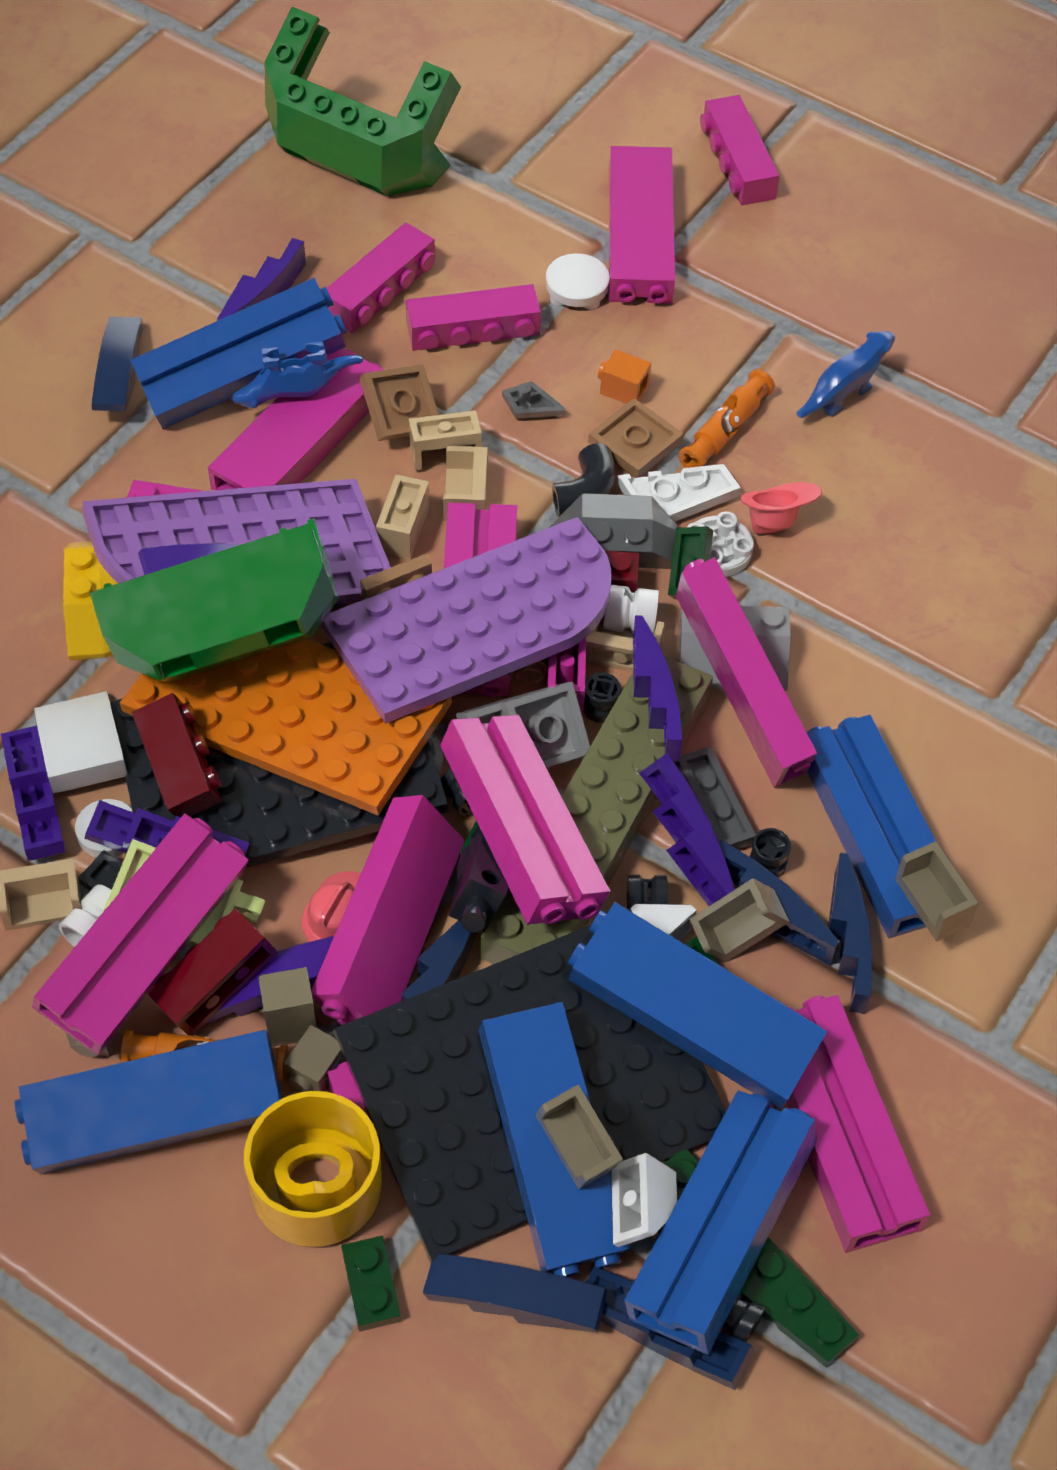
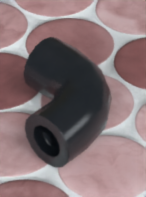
M595 443L583 448L578 455L582 470L581 476L571 481L552 484L553 504L557 517H560L581 494L610 493L615 482V464L611 450L607 445Z

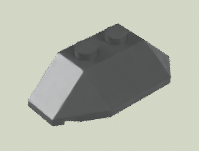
M581 494L550 526L552 527L578 517L605 551L639 553L638 568L671 569L676 528H679L652 496Z

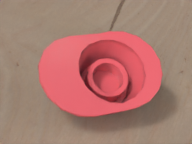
M789 483L763 491L748 492L742 495L741 501L749 507L752 529L755 533H774L791 527L797 518L800 506L816 501L821 497L822 490L813 483Z
M346 871L329 876L312 895L302 916V931L309 942L335 936L361 873Z

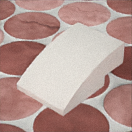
M107 691L34 708L44 761L53 794L127 776Z

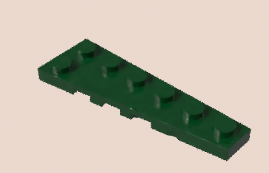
M687 1149L676 1153L664 1163L676 1171L677 1202L699 1163ZM665 1224L657 1231L659 1234L663 1230ZM768 1237L740 1291L741 1296L748 1302H757L766 1308L763 1315L766 1320L772 1321L782 1333L827 1368L858 1340L859 1334Z

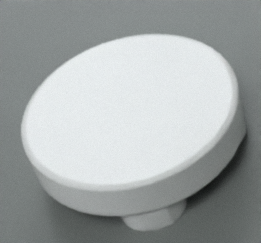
M577 253L561 256L555 259L546 271V289L550 294L551 303L557 306L567 305L593 310L599 307L600 300L605 297L609 289L610 274L607 267L600 260L590 255Z
M725 511L719 513L718 516L699 519L687 526H708L714 531L710 559L716 558L725 577L741 572L750 563L754 547L753 538L750 531L737 521L735 514Z

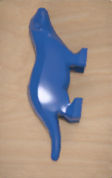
M890 331L867 333L865 343L832 363L822 373L811 396L797 411V416L804 418L823 407L824 412L833 417L843 409L841 402L850 393L860 387L859 395H864L872 389L873 385L869 381L879 367L883 356L892 348L895 341L894 334Z
M322 341L306 343V350L311 353L301 359L290 358L280 361L278 347L262 349L263 369L253 381L237 390L233 394L232 399L235 404L256 408L260 404L277 397H309L323 389L345 367L362 363L363 357L360 355H348L326 362L327 354Z

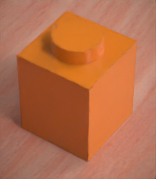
M615 349L609 360H604L600 365L598 371V379H601L600 394L626 404L633 398L640 401L650 384L652 362Z

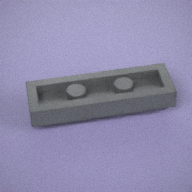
M711 746L681 755L680 761H676L675 765L694 792L712 826L718 843L720 840H723L736 849L752 845L756 834Z

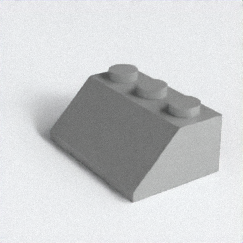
M740 605L782 687L787 691L791 641L790 607ZM681 608L678 627L679 662L712 675V688L723 689Z

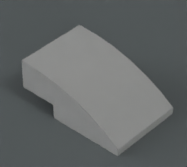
M573 682L525 693L456 714L457 719L479 718L482 724L490 723L491 718L495 716L519 715L546 768L585 756L590 748Z

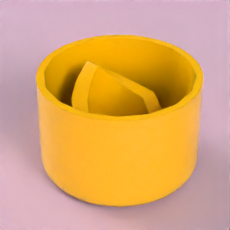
M306 1091L292 1094L268 1107L255 1121L248 1134L244 1148V1167L250 1195L258 1217L273 1234L294 1245L323 1247L346 1240L357 1233L369 1221L378 1205L382 1191L380 1146L373 1123L355 1103L340 1095L323 1091ZM313 1159L328 1160L336 1164L340 1169L339 1174L333 1180L327 1182L311 1181L300 1184L290 1179L291 1173L303 1162Z

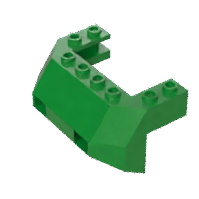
M291 7L264 62L265 106L277 145L288 154L385 196L432 187L451 166L434 142L461 89V85L452 72L424 61L397 117L390 116L307 80L330 32L326 27L318 24L320 19L317 16Z
M314 518L307 520L308 524L289 530L284 527L279 529V533L115 585L107 583L103 585L104 588L90 592L102 635L116 662L157 680L171 682L312 637L339 600L326 550Z

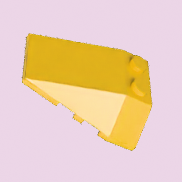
M92 542L69 543L64 548L63 611L69 660L106 658L113 655L102 635L90 592L104 588L103 585L111 583V585L118 583L100 564L94 552Z

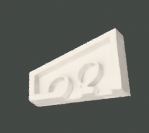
M724 464L683 468L681 473L662 475L661 471L648 472L647 477L631 478L630 474L618 475L617 485L624 495L652 496L674 522L739 497L741 489Z

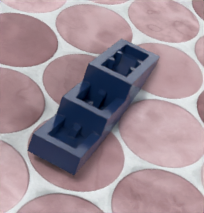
M109 317L98 358L91 403L92 410L126 411L136 382L135 370L130 360L139 356L138 342L143 330L142 317Z
M720 840L719 845L726 859L733 883L740 887L754 878L775 890L789 919V923L771 934L831 966L836 956L839 941L815 911L787 884L757 861Z
M840 852L834 874L828 928L837 939L842 940L838 974L853 977L849 1011L865 1014L871 997L872 979L869 921L861 887L848 853Z
M459 920L418 957L419 978L401 994L402 1001L458 979L465 966L477 933L466 931Z
M439 1254L431 1262L423 1289V1294L428 1300L467 1304L473 1312L513 1316L518 1323L597 1333L608 1292L603 1287L520 1266Z
M596 1266L593 1267L585 1283L603 1287L608 1291L601 1316L603 1323L652 1351L733 1390L737 1388L754 1355L751 1344L719 1332L707 1355L629 1321L624 1300L634 1282L601 1268L596 1269Z

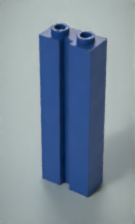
M312 278L131 359L133 368L162 429L232 399L233 394L237 390L253 381L263 369L262 349L278 347L280 361L290 358L301 359L310 354L311 352L306 350V343L322 341L327 355L345 348L342 335L347 333L340 315L333 316L329 310V307L334 304L327 288L323 287L320 289L315 278Z
M871 714L859 718H846L839 723L837 729L832 730L830 726H818L808 730L806 733L817 755L814 761L810 762L811 766L807 774L846 853H848L852 866L888 939L925 928L926 925L895 878L904 855L929 845L936 840Z
M614 902L608 913L601 910L589 928V931L594 933L587 946L580 942L568 961V964L573 966L569 980L750 1092L768 1098L773 1106L781 1109L789 1099L827 1031Z
M563 1002L482 1020L478 1031L540 1270L563 1277H570L580 1273L578 1267L580 1264L594 1262L596 1269L620 1263L619 1255L626 1253L630 1246L626 1244L617 1247L613 1244L612 1180L610 1173L608 1172L583 1188L578 1189L535 1116L541 1105L578 1084L590 1103Z
M261 1030L19 1086L20 1099L15 1100V1111L19 1124H25L27 1140L21 1142L25 1164L27 1166L31 1165L32 1170L39 1174H44L253 1125L268 1107L282 1099L280 1084L278 1083L271 1039L266 1030Z
M739 1090L737 1091L624 1300L629 1321L707 1355L709 1354L817 1142L815 1119L796 1108H783L782 1112L773 1109V1104L768 1098L760 1094L750 1095Z

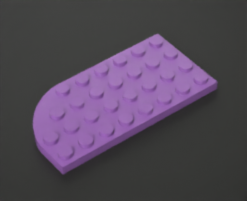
M356 479L83 501L81 510L94 552L100 564L117 583L144 575L138 555L142 548L177 544H244L279 533V529L284 527L289 530L308 524L307 520L313 518L323 541L339 600L336 604L362 601L360 580L391 568Z
M575 517L331 612L321 623V628L386 724L578 644L594 630L605 614L611 595V567L604 549L580 519Z

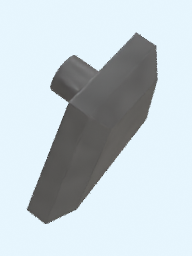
M533 381L502 391V397L515 419L565 415V407Z

